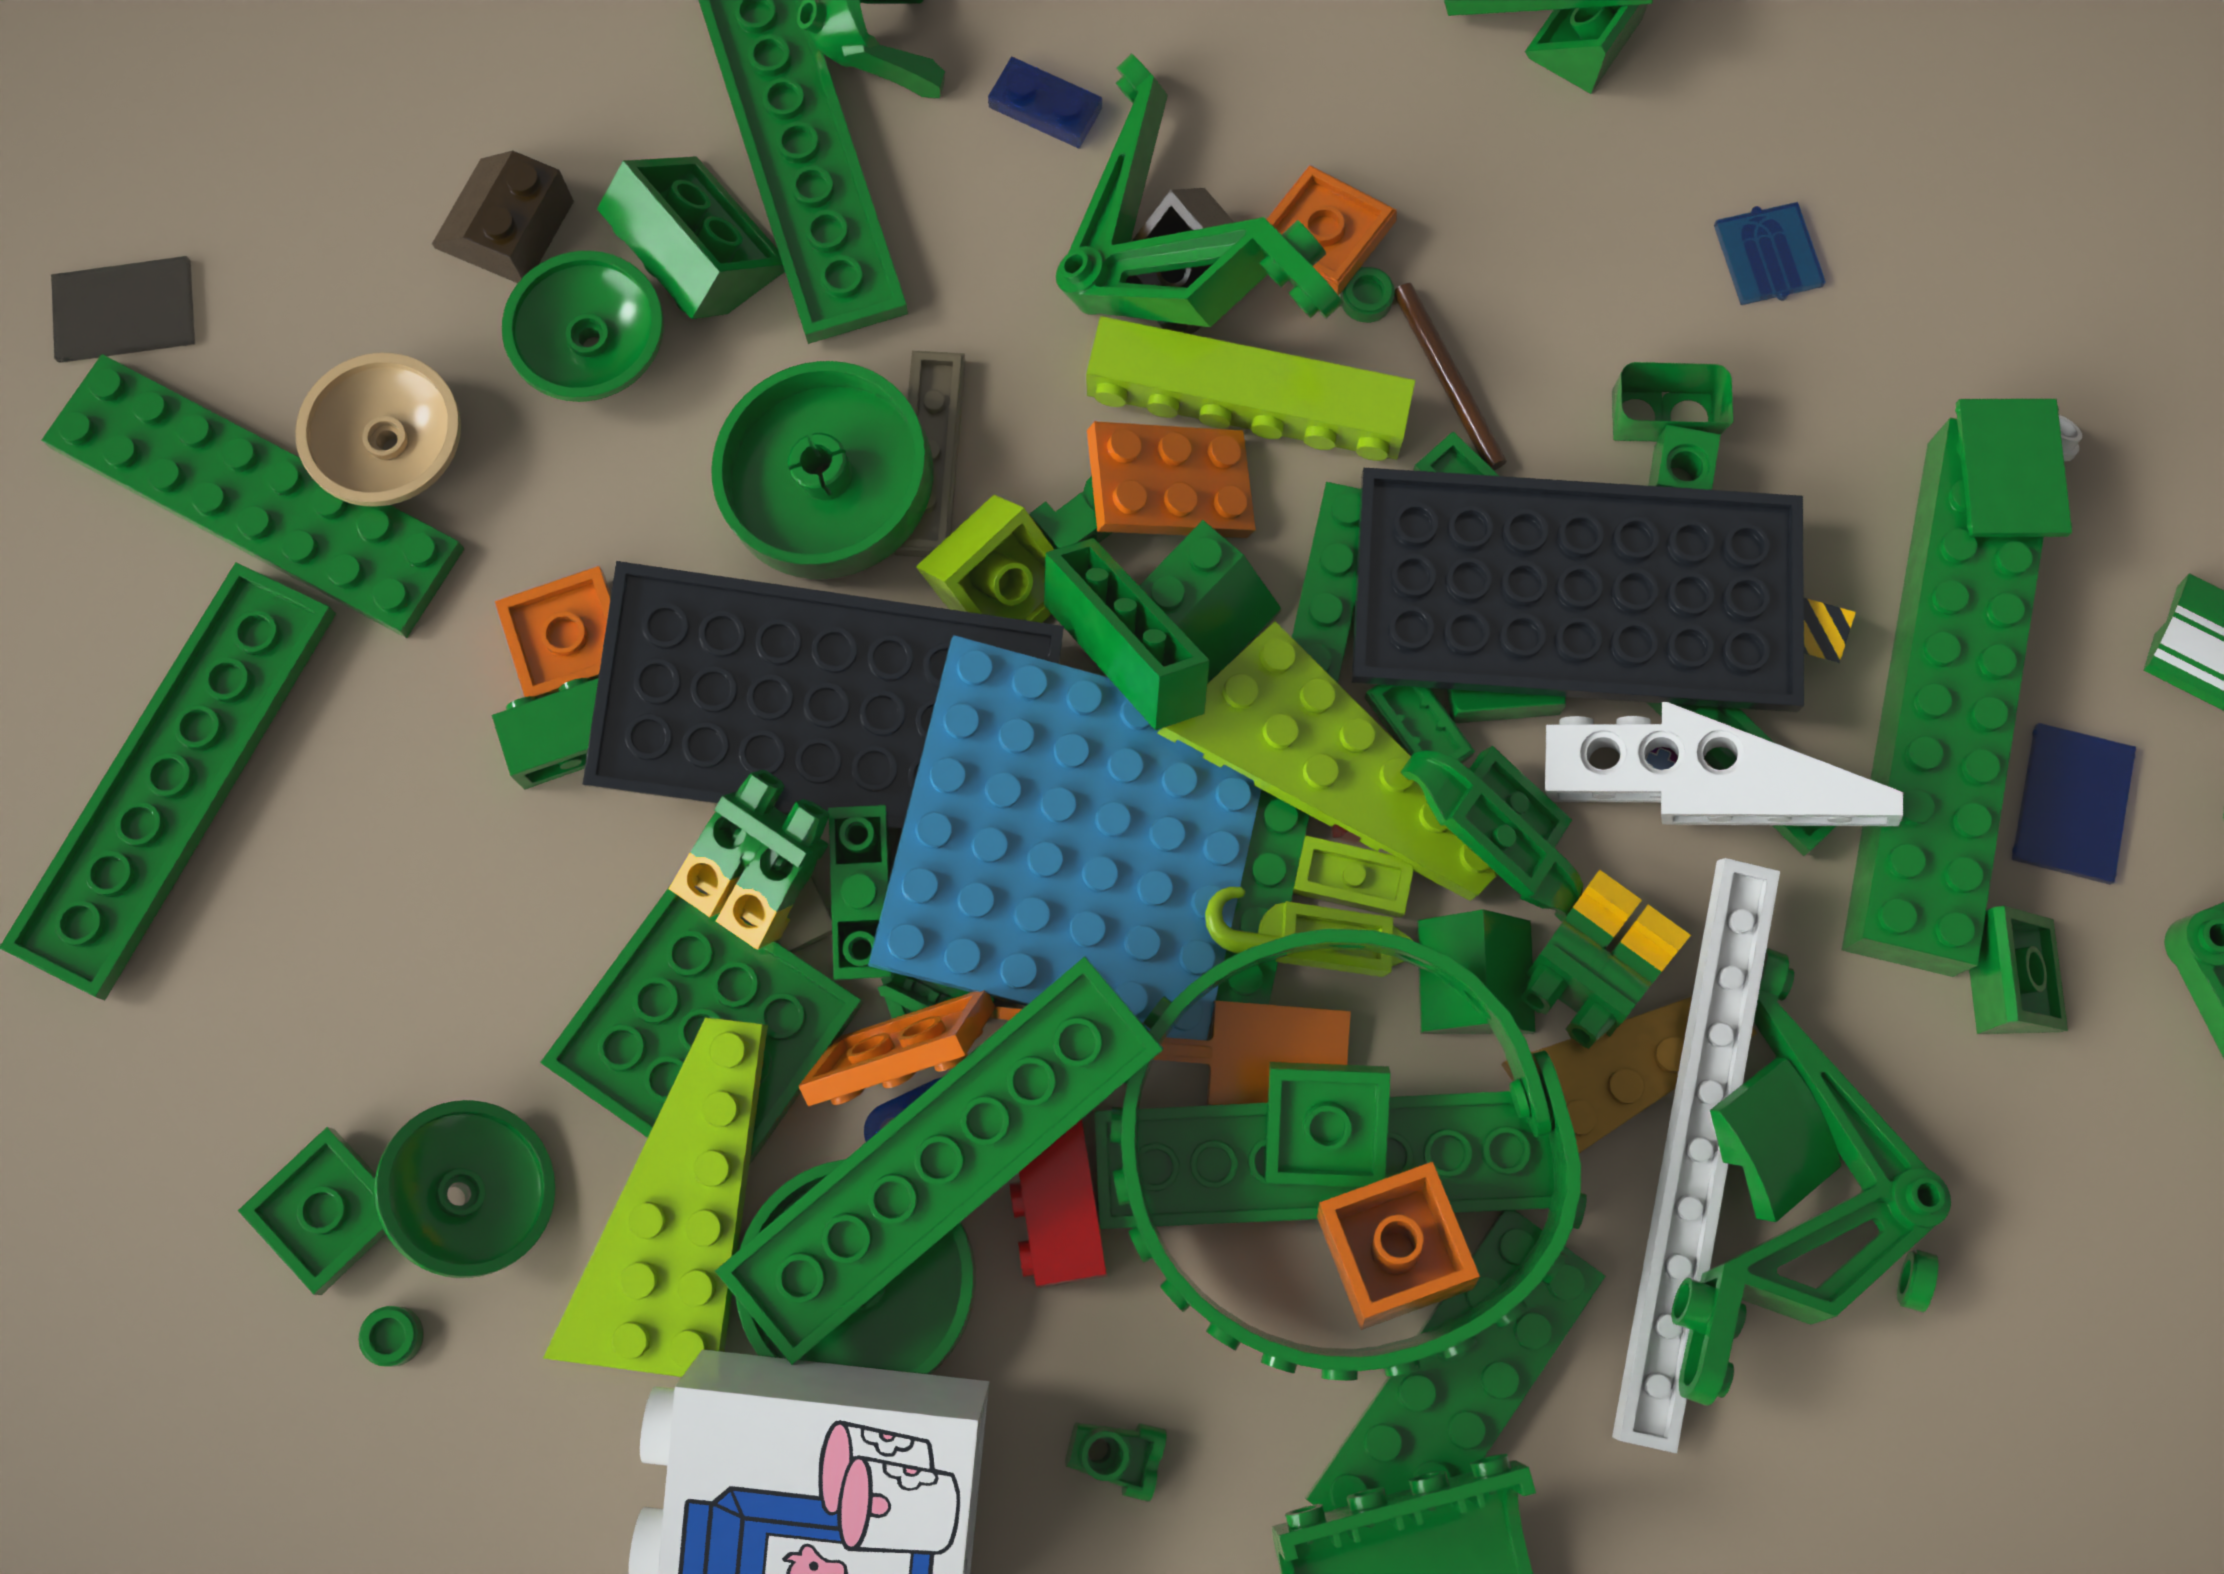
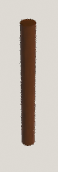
M1405 283L1395 289L1394 297L1479 456L1493 470L1499 469L1507 460L1412 283Z

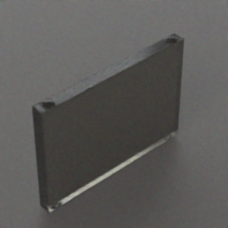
M187 256L51 274L54 359L58 363L98 358L101 354L113 356L195 344L191 261Z

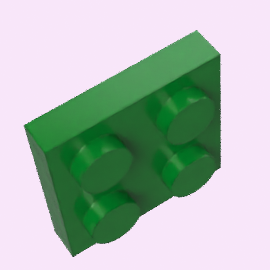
M1270 1062L1265 1182L1271 1184L1364 1187L1385 1179L1391 1077L1389 1066Z
M326 1127L238 1210L313 1295H323L386 1234L378 1218L375 1206L374 1187L376 1173L335 1129Z

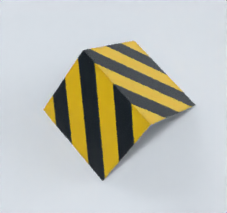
M1804 598V653L1840 663L1856 612Z

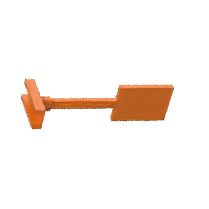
M1214 1001L1212 1035L1209 1040L1166 1037L1161 1044L1163 1050L1153 1060L1207 1064L1209 1067L1207 1105L1268 1103L1270 1062L1347 1065L1351 1011ZM995 1007L991 1018L1009 1021L1022 1009Z

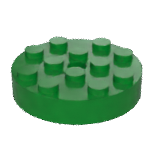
M816 361L799 364L779 371L754 386L742 397L726 418L719 432L712 457L711 473L714 496L725 521L754 556L773 569L788 575L806 579H834L859 573L880 563L894 553L909 538L919 524L928 505L933 485L934 468L931 447L926 433L911 404L891 382L874 371L859 365L838 361ZM831 463L829 468L822 472L824 484L818 474L814 475V472L823 464Z
M846 1159L812 1167L783 1184L768 1198L753 1218L745 1233L740 1249ZM962 1221L799 1360L928 1375L937 1370L959 1343L967 1327L975 1299L976 1266L973 1249ZM736 1298L742 1327L757 1355L786 1359Z

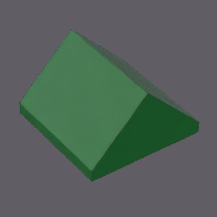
M1648 4L1553 10L1525 50V53L1533 62L1592 94L1642 21Z
M2005 905L1992 907L1987 910L1978 965L1969 969L1977 1034L2068 1031L2054 919Z
M1481 909L1417 921V940L1419 944L1449 956L1476 975L1510 1012L1522 1034L1536 1033L1535 1011L1522 1002L1520 998L1529 979L1525 974L1533 964L1531 920ZM1418 967L1420 1034H1494L1489 1024L1456 989L1435 974Z

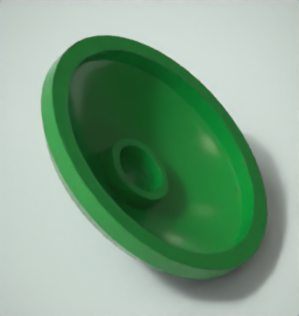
M599 251L568 252L552 257L534 267L518 282L511 292L502 317L504 348L518 374L539 392L556 399L573 402H587L607 398L635 383L654 361L664 332L661 303L647 277L630 262L618 256ZM592 337L599 338L598 343L594 346H584L587 339Z
M475 1100L446 1102L428 1108L410 1119L390 1140L381 1156L376 1171L374 1187L375 1206L378 1218L387 1237L395 1248L413 1264L426 1271L445 1277H481L500 1271L524 1256L539 1240L547 1227L554 1207V1170L549 1154L541 1139L517 1115L487 1102ZM450 1187H457L464 1192L465 1202L463 1205H454L449 1201L447 1192Z

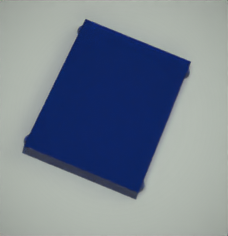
M2038 723L2032 731L2033 738L2015 843L2012 848V860L2111 885L2115 883L2117 876V864L2133 764L2136 758V747Z

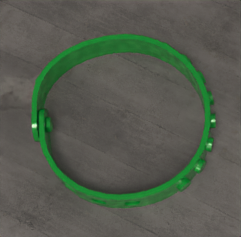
M1320 929L1294 933L1248 948L1226 959L1191 983L1173 1001L1163 996L1149 1013L1143 1024L1151 1029V1034L1162 1044L1181 1017L1215 987L1247 969L1293 953L1319 949L1367 950L1394 956L1435 974L1456 989L1489 1024L1504 1050L1514 1081L1509 1086L1519 1118H1526L1535 1137L1549 1135L1554 1161V1191L1547 1221L1539 1239L1520 1267L1505 1283L1479 1304L1430 1331L1408 1339L1375 1347L1357 1349L1322 1348L1299 1344L1259 1330L1220 1307L1201 1291L1175 1261L1152 1219L1145 1198L1139 1167L1137 1137L1142 1091L1153 1059L1124 1082L1127 1084L1123 1107H1112L1110 1142L1121 1143L1123 1168L1113 1170L1119 1205L1130 1203L1137 1227L1129 1230V1235L1143 1263L1153 1259L1166 1277V1280L1160 1285L1161 1289L1182 1312H1185L1191 1306L1210 1322L1206 1332L1224 1345L1237 1350L1240 1343H1243L1263 1353L1261 1363L1289 1373H1295L1297 1365L1322 1369L1321 1378L1328 1380H1358V1371L1384 1369L1387 1377L1397 1376L1420 1369L1419 1360L1442 1352L1445 1358H1450L1470 1349L1477 1344L1475 1335L1494 1323L1499 1328H1502L1512 1322L1527 1308L1523 1300L1542 1281L1548 1285L1558 1274L1567 1258V1255L1562 1251L1572 1229L1580 1228L1587 1203V1195L1581 1193V1163L1575 1132L1561 1084L1549 1054L1545 1050L1531 1054L1527 1041L1510 1012L1472 972L1449 956L1406 937L1375 930Z

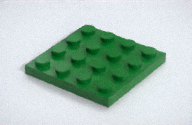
M668 887L540 1063L648 1138L705 1018L767 1024L750 1166L800 1095V1083L827 1048L842 1035L864 1003L861 999L775 941L758 950L716 922L720 913L709 917L669 890Z

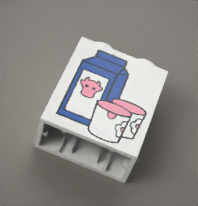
M702 1349L676 1384L675 1389L655 1386L650 1392L641 1429L640 1457L642 1463L667 1466L664 1508L643 1507L640 1511L631 1543L629 1574H970L990 1381L797 1360L791 1365L784 1358Z

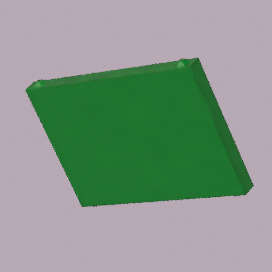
M1959 399L1955 403V412L1957 414L1969 537H2068L2072 534L2057 399Z

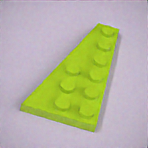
M716 1018L704 1019L543 1359L682 1377L702 1349L725 1352L732 1292L715 1270L732 1257L739 1247L767 1024Z

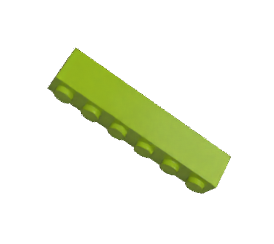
M1100 316L1086 372L1087 396L1094 397L1099 403L1106 406L1122 407L1128 404L1147 408L1150 413L1159 417L1173 418L1181 415L1196 418L1204 425L1212 428L1222 429L1235 426L1249 429L1255 435L1266 439H1279L1284 436L1303 440L1306 445L1319 450H1330L1334 447L1356 451L1362 458L1373 461H1381L1387 458L1397 460L1404 439L1415 380L1103 316Z

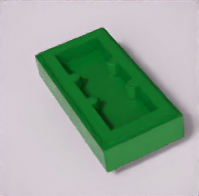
M1378 684L1366 692L1365 700L1394 740L1410 756L1413 753L1428 750L1441 752L1464 763L1473 757L1476 752L1430 688Z

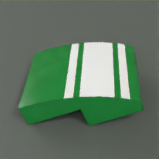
M2189 573L2176 588L2167 621L2154 634L2143 671L2223 711L2224 590Z

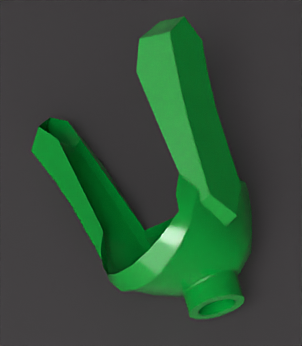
M804 0L801 3L797 13L798 26L809 32L815 46L827 57L844 67L852 66L890 80L921 97L940 98L944 87L945 71L931 58L880 45L874 36L868 34L860 3L920 4L924 0Z

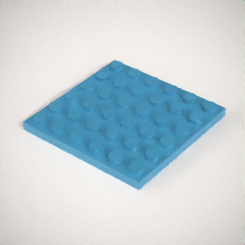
M953 635L868 966L968 992H981L985 990L992 998L1027 1006L1086 956L1143 1023L1163 996L1173 1001L1191 983L1224 961L1226 949L1220 947L1211 938L1206 927L1205 911L1209 900L1217 891L1226 887H1240L1261 789L1254 786V780L1226 765L1219 767L1202 758L1204 753L1179 740L1174 743L1157 734L1159 730H1154L1108 677ZM1238 898L1229 900L1223 907V920L1230 928L1232 927ZM1218 986L1198 1000L1181 1017L1167 1035L1168 1038L1207 1040Z

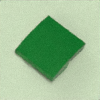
M1775 1058L1710 1109L1722 1161L1727 1164L1743 1166L1756 1219L1777 1222L1842 1166L1834 1139L1820 1107L1799 1073L1787 1058Z

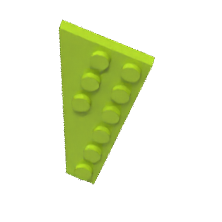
M1276 621L1207 684L1205 714L1162 728L1157 733L1174 743L1179 740L1204 753L1202 758L1219 767L1226 765L1254 780V786L1331 827L1336 824L1361 837L1359 842L1376 851L1383 849L1411 864L1415 872L1469 901L1478 896L1498 875L1445 825L1441 826L1426 801L1420 785L1414 780H1408L1400 773L1411 756Z

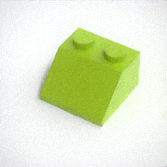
M997 495L991 496L916 566L942 602L951 610L1040 623L1044 622L1051 615L1044 606L1046 552L1054 549L1024 507Z

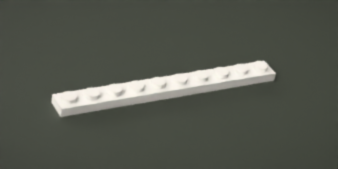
M1727 858L1717 860L1612 1435L1613 1438L1619 1441L1677 1453L1687 1400L1681 1397L1679 1393V1375L1689 1334V1329L1673 1324L1671 1318L1672 1306L1677 1290L1684 1279L1691 1278L1700 1281L1702 1273L1710 1270L1728 1164L1722 1161L1710 1109L1743 1084L1780 871Z

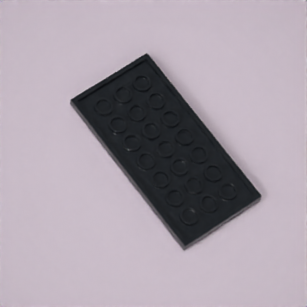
M1363 467L1360 492L1352 683L1649 703L1669 702L1679 705L1799 712L1804 707L1803 496Z
M616 561L582 785L718 804L723 795L738 791L752 772L766 770L780 779L785 785L774 806L782 813L789 814L795 802L802 799L814 802L827 812L828 808L886 805L889 828L903 830L953 635L1059 664L1064 626Z

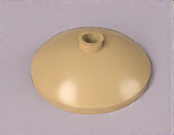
M366 354L337 365L314 384L299 410L295 430L296 445L305 469L326 492L340 500L355 505L386 506L408 500L420 494L443 475L458 448L461 435V416L457 401L446 382L435 370L425 363L402 354ZM397 439L394 447L383 450V446L388 440Z

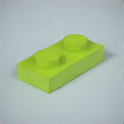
M1305 835L1293 894L1403 918L1414 868H1412L1411 864L1391 854Z

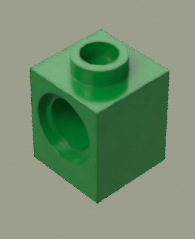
M1667 424L1654 446L1648 486L1712 490L1721 435ZM1671 468L1685 470L1691 476L1692 481L1678 479L1673 474Z

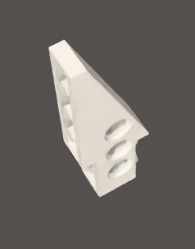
M1662 702V724H1651V719L1647 717L1625 716L1616 719V724L1593 725L1592 718L1570 716L1561 718L1559 725H1546L1545 792L1547 797L1553 802L1661 803L1662 824L1899 826L1903 817V792L1669 702ZM1609 747L1619 753L1620 759L1612 768L1601 770L1596 769L1589 763L1591 754L1598 748ZM1659 747L1670 748L1677 754L1678 760L1669 769H1654L1646 761L1650 751ZM1724 747L1731 750L1737 760L1728 769L1717 770L1707 765L1704 756L1713 748Z

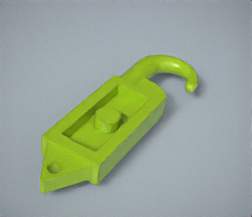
M1226 887L1217 891L1209 900L1205 911L1206 927L1211 938L1223 949L1237 954L1248 948L1294 933L1320 929L1375 930L1412 940L1393 925V917L1288 901L1275 904L1264 914L1259 924L1258 933L1234 930L1227 926L1223 920L1222 911L1226 902L1234 898H1242L1245 895V890L1242 887ZM1342 949L1312 950L1293 953L1276 959V962L1378 977L1386 976L1392 972V967L1405 962L1394 956L1372 951Z

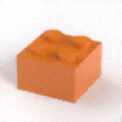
M1433 1162L1319 1203L1317 1218L1361 1330L1470 1291L1474 1288L1480 1277Z

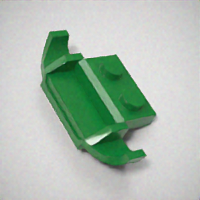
M1494 746L1480 752L1470 768L1441 752L1424 750L1413 753L1400 773L1408 780H1414L1420 785L1426 801L1441 826L1445 825L1521 895L1520 899L1542 909L1555 910L1554 915L1563 922L1582 895L1584 886L1577 870L1555 849L1572 819Z

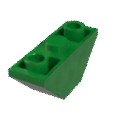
M887 806L828 808L834 980L893 977V972L868 966L893 869Z

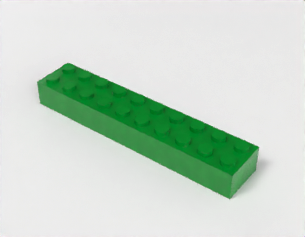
M1949 418L1927 444L1870 779L1903 792V817L1899 826H1862L1841 951L1950 977L1959 975L1978 965L2044 537H1969L1958 424L1955 418Z

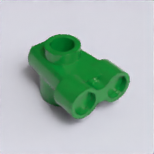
M1076 1422L1073 1426L1065 1458V1466L1088 1474L1094 1479L1122 1486L1123 1496L1150 1502L1156 1487L1159 1463L1165 1450L1167 1431L1166 1429L1142 1423L1138 1424L1136 1430ZM1097 1439H1104L1108 1446L1106 1455L1100 1460H1091L1088 1456L1090 1446Z

